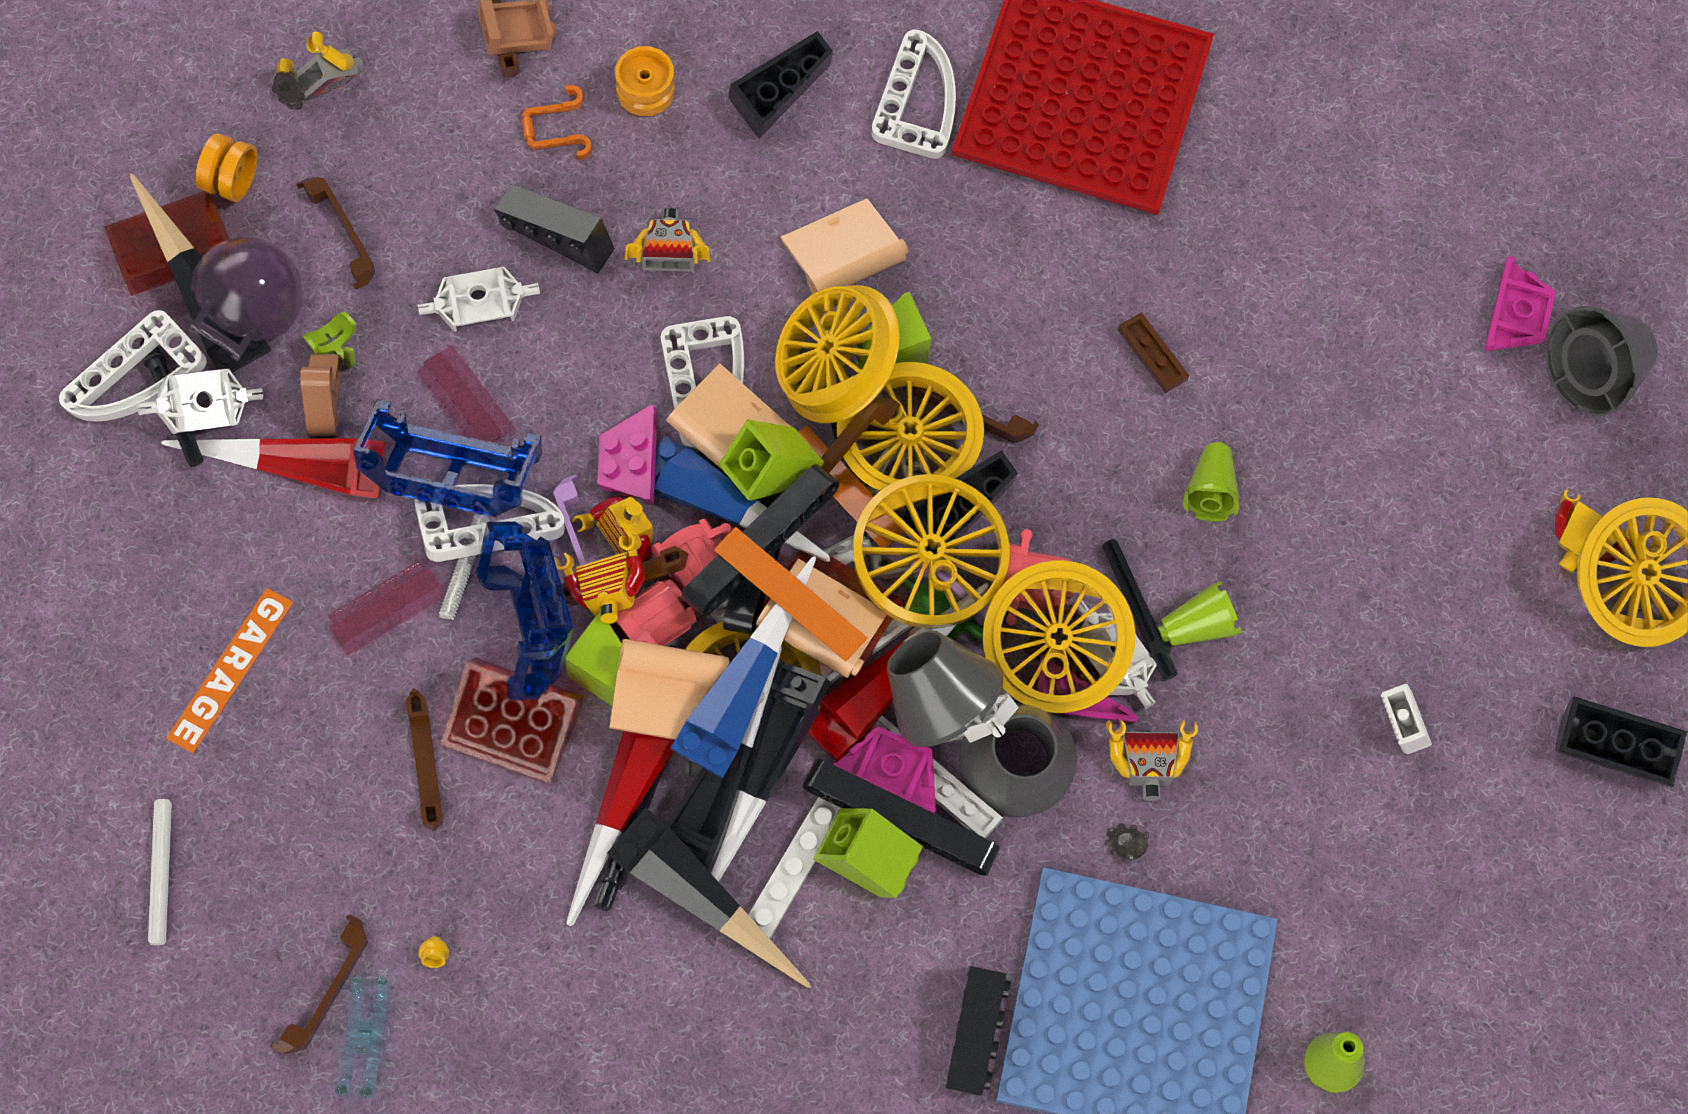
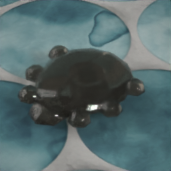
M293 71L277 73L271 87L272 91L277 93L282 104L284 102L287 103L289 109H293V107L301 109L303 106L302 100L305 99L304 93H300L302 88L301 82H297L294 78L295 73Z
M1123 823L1118 825V829L1114 827L1107 829L1106 835L1110 839L1105 841V845L1113 847L1111 855H1119L1124 863H1128L1130 860L1138 859L1146 853L1148 848V832L1141 833L1137 831L1135 824L1131 825L1130 828H1126Z

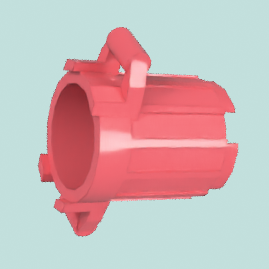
M706 519L699 520L700 524L690 525L679 530L662 544L660 542L654 544L651 548L654 555L651 557L653 559L661 557V550L673 546L689 553L686 567L682 571L668 575L671 581L683 592L689 582L719 555L714 549L731 532L729 524L724 523L712 529Z
M1025 529L1019 537L1020 545L1009 543V566L1003 584L1013 575L1031 565L1046 561L1071 560L1028 551L1029 542L1033 534L1030 530ZM1025 589L1041 612L1049 613L1043 590ZM1047 589L1054 615H1058L1061 591ZM1066 591L1065 604H1068L1069 598L1073 597V592ZM1021 593L1010 604V607L1016 611L1018 608L1034 611ZM1064 607L1063 614L1068 615L1070 608ZM1008 611L1004 624L1008 628H1012L1017 623V616Z
M665 579L664 581H657L637 594L634 605L631 608L618 611V620L611 623L610 626L621 643L623 639L666 646L692 628L691 625L697 620L692 607L686 609L685 604L680 598L682 595L680 589L670 579Z

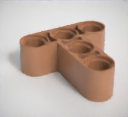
M311 354L309 367L301 368V391L308 437L338 436V430H336V427L339 426L337 399L342 371L340 354Z

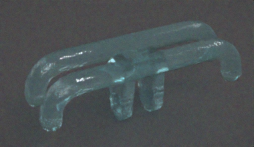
M357 974L351 979L352 997L339 1084L335 1088V1093L339 1097H345L348 1094L352 1081L356 1052L368 1053L364 1084L360 1089V1096L364 1099H369L373 1096L376 1087L388 1004L389 984L385 977L376 979V1002L372 1023L370 1020L361 1019L364 979L361 975Z

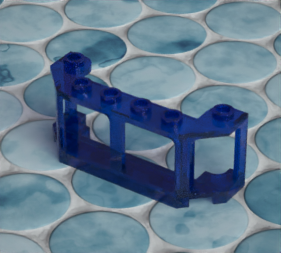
M377 399L353 451L356 468L385 492L395 496H405L426 503L432 502L452 509L458 508L479 515L485 514L493 517L522 504V489L531 466L538 463L542 456L541 435L527 432L524 445H520V440L514 438L510 447L407 424L406 414L400 413L399 418L393 417L389 413L391 402ZM375 423L380 430L396 443L386 466L383 457L379 453L364 448ZM407 452H417L451 461L442 483L397 472ZM466 464L509 474L507 480L500 479L495 482L493 494L455 486L460 472Z
M516 521L487 522L476 568L478 580L481 586L488 590H510L523 641H518L516 649L518 660L514 675L508 679L506 685L509 700L539 699L561 676L574 629L551 545L548 540L541 536L536 540L524 533V526ZM495 541L502 543L505 551L519 550L525 570L524 577L506 566L489 565ZM529 665H530L531 673H527V672H528Z

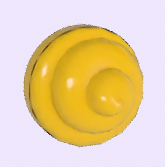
M432 936L420 945L418 955L424 966L439 968L448 959L449 948L439 937Z

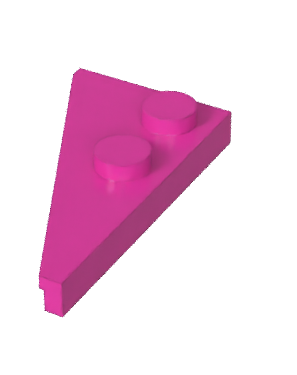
M1045 655L1040 656V663ZM1049 659L1047 662V669L1051 674L1056 675L1062 671L1063 667ZM1041 670L1038 676L1037 691L1048 694L1050 678L1046 677ZM1070 671L1076 692L1091 685L1076 677ZM1066 675L1055 679L1054 695L1070 694ZM1105 697L1100 702L1079 711L1055 713L1119 721L1121 719L1123 722L1137 723L1138 717L1128 708L1118 704L1109 697Z

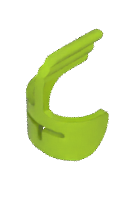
M345 311L338 313L330 322L318 330L301 335L315 354H340L341 361L345 366L352 368L356 365L354 349L349 347L342 349V346L351 339L356 331L355 321ZM325 335H329L331 339H334L335 337L340 335L334 341L326 344L327 342H329V340Z

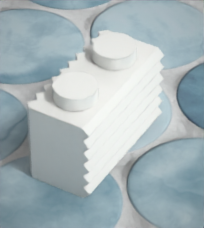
M1408 684L1382 692L1381 698L1383 699L1384 707L1387 710L1386 712L1389 715L1388 717L1402 751L1405 754H1410L1431 746V740Z

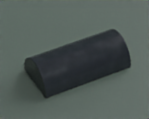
M1573 696L1563 714L1555 750L1567 756L1672 788L1674 787L1688 731Z

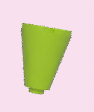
M1213 442L1205 446L1183 496L1184 509L1187 512L1191 510L1196 513L1195 518L1199 520L1222 522L1227 520L1228 515L1234 513L1235 516L1240 508L1232 450L1222 442Z
M1221 581L1213 583L1161 619L1162 625L1158 627L1164 643L1169 641L1171 646L1242 634L1241 627L1236 629L1234 627L1236 625L1235 621L1238 618L1226 590H1219L1222 587Z
M1327 1032L1314 1038L1308 1045L1304 1057L1305 1071L1312 1083L1331 1093L1346 1092L1355 1087L1361 1080L1365 1070L1364 1048L1361 1039L1350 1032Z

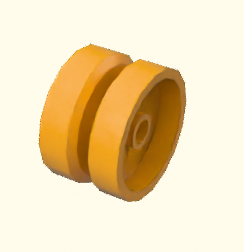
M638 46L626 51L619 58L615 66L617 98L623 108L629 113L638 116H654L662 113L671 105L675 96L674 66L669 56L662 50L651 46Z
M220 133L213 134L203 147L196 169L197 188L212 195L219 193L223 199L235 203L241 201L247 194L255 176L258 161L257 148L243 141L234 143L231 137Z

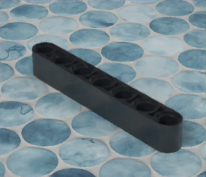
M818 464L812 465L760 514L743 533L772 556L832 498L838 490L839 480ZM718 555L689 582L683 590L681 598L703 617H707L741 586L747 578Z
M783 492L762 497L760 503L768 508ZM782 546L771 556L776 561ZM747 579L730 595L724 613V630L750 635L755 632L756 622L761 614L766 594L750 580Z
M821 759L814 760L802 785L809 793L840 808L875 810L922 845L924 849L979 875L987 876L1000 849L994 842Z

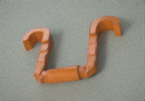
M565 86L567 95H575L577 97L573 101L526 108L522 113V126L528 147L535 150L583 144L585 148L577 151V160H584L590 156L592 152L591 141L582 134L534 141L533 120L530 118L533 115L573 111L580 108L583 104V93L578 86Z

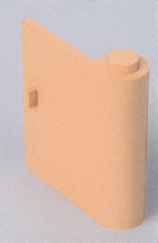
M867 198L781 236V241L804 271L812 294L828 287L850 286L906 261V254L909 253L905 241L898 239Z
M720 363L676 407L666 420L722 471L723 469L718 464L747 419L791 427Z
M798 559L790 573L797 577L807 563ZM813 567L806 586L867 636L868 639L845 662L792 617L783 641L846 678L850 674L856 676L864 663L860 657L887 614L881 611L873 602ZM772 599L769 600L756 622L758 626L775 606L776 602Z
M623 639L619 654L609 728L675 740L686 720L729 666V657Z

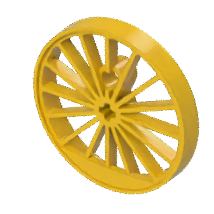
M925 474L898 480L882 489L871 499L863 510L855 529L853 558L856 574L863 590L881 611L901 623L919 628L935 629L957 625L972 618L994 598L1007 574L1010 545L1001 516L982 493L960 480L942 475ZM952 492L953 494L936 534H933L932 497ZM960 495L975 506L941 538L940 534L956 496ZM927 499L928 535H926L913 506V503ZM907 506L920 536L894 511ZM977 511H981L991 525L945 543ZM887 515L912 540L870 522ZM864 531H871L909 548L862 547ZM992 532L995 534L998 543V550L950 549ZM927 546H930L931 549H937L936 554L933 555L931 551L926 552ZM863 555H911L870 572L867 571ZM951 556L998 557L997 574L994 575ZM917 561L883 594L871 579ZM922 565L905 608L890 601L887 597ZM928 567L929 615L911 612L909 608L924 572ZM956 567L989 580L993 584L981 596L957 573ZM944 570L951 579L947 582L939 581L935 573ZM955 581L976 601L963 610H959L950 589ZM934 589L945 592L954 613L934 615Z

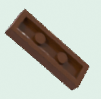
M1142 312L1119 325V333L1164 393L1169 392L1188 380L1189 374Z

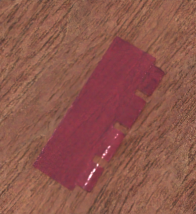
M453 346L424 361L425 366L418 370V374L429 388L433 387L431 391L444 408L450 407L447 413L460 429L465 428L463 434L474 448L483 443L487 447L515 430L514 426Z
M417 561L401 571L402 576L406 580L401 583L397 575H394L376 586L381 595L376 598L372 590H369L351 601L356 610L351 613L347 605H344L328 615L333 623L329 628L347 656L445 598L446 592L429 567L423 569Z

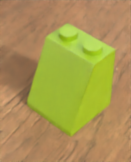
M907 292L892 305L898 319L900 333L899 349L895 363L918 362L926 364L929 361L931 336L910 292ZM871 325L867 330H865L864 332H866V331H868V330H871V329H872V325ZM872 339L858 344L857 348L871 349ZM856 355L857 360L854 364L862 369L868 357Z
M747 419L718 465L748 500H755L786 491L812 465L818 464L821 467L824 461L794 427Z
M598 612L565 656V664L568 678L612 706L622 643L610 624L603 623L600 620V612Z
M839 808L813 860L879 897L897 898L905 888V881L911 869L917 864L923 846L873 809Z

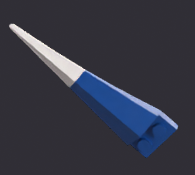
M667 436L656 447L654 496L708 513L745 528L767 509L756 499L748 500L733 481L690 448L683 447ZM798 531L785 542V544L830 562V557L827 553Z
M816 556L809 560L796 577L805 585L816 561ZM777 603L686 720L670 748L672 751L721 779L739 750L792 620V616Z

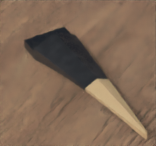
M130 173L134 188L168 262L207 355L217 370L229 369L233 373L271 352L270 346L253 319L135 175Z
M645 807L607 854L636 878L805 987L811 988L810 983L670 827Z

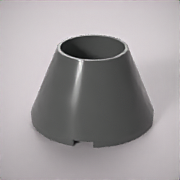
M1591 306L1576 307L1560 315L1549 330V350L1545 351L1549 377L1561 398L1572 408H1579L1588 412L1589 416L1598 417L1617 412L1629 402L1654 367L1658 353L1656 339L1644 322L1634 317Z
M926 631L908 639L896 649L887 664L899 733L910 745L917 747L938 745L967 731L968 729L965 725L978 714L981 718L987 714L998 699L1003 686V675L995 663L938 631Z
M1013 700L1018 709L1003 725L1005 732L1022 730L1036 736L1046 751L1047 764L1045 770L1039 774L1027 777L1017 776L1007 771L997 759L995 740L998 737H995L993 733L971 743L964 735L959 752V764L967 788L994 811L1012 817H1026L1048 810L1065 795L1075 775L1077 755L1070 731L1055 713L1046 712L1035 706L1025 705L1018 700Z

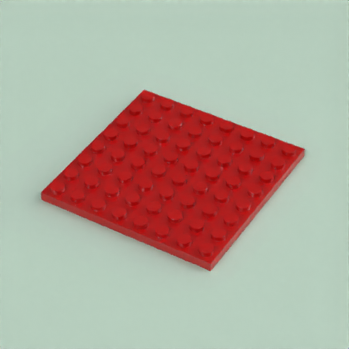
M1004 0L951 155L1159 215L1214 34L1097 0Z

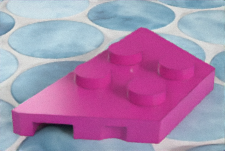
M1508 256L1505 260L1484 350L1486 351L1541 344L1546 337L1556 291L1546 283L1539 281L1538 277L1530 270L1526 273L1515 264L1516 259L1512 256Z
M654 405L639 411L600 434L598 486L602 490L611 493L618 492L623 497L641 499L648 505L654 504L658 412Z
M877 726L862 742L852 747L849 753L837 763H833V765L930 812L936 813L933 750L929 747L912 746L902 736Z

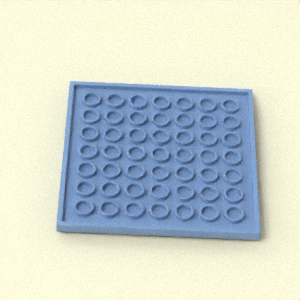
M1043 867L996 1102L1048 1114H1246L1278 919Z

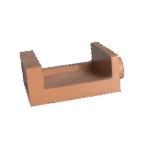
M479 0L477 12L488 55L551 49L552 40L556 38V26L554 22L550 21L551 7L549 0H527L492 4V0Z

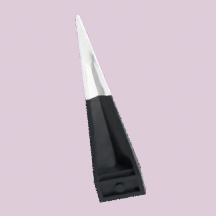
M781 647L739 750L724 777L721 779L702 768L665 823L709 872H711L721 849L733 814L782 651Z
M779 661L736 805L711 873L718 882L819 715L820 710L818 708L831 684V681L827 678Z

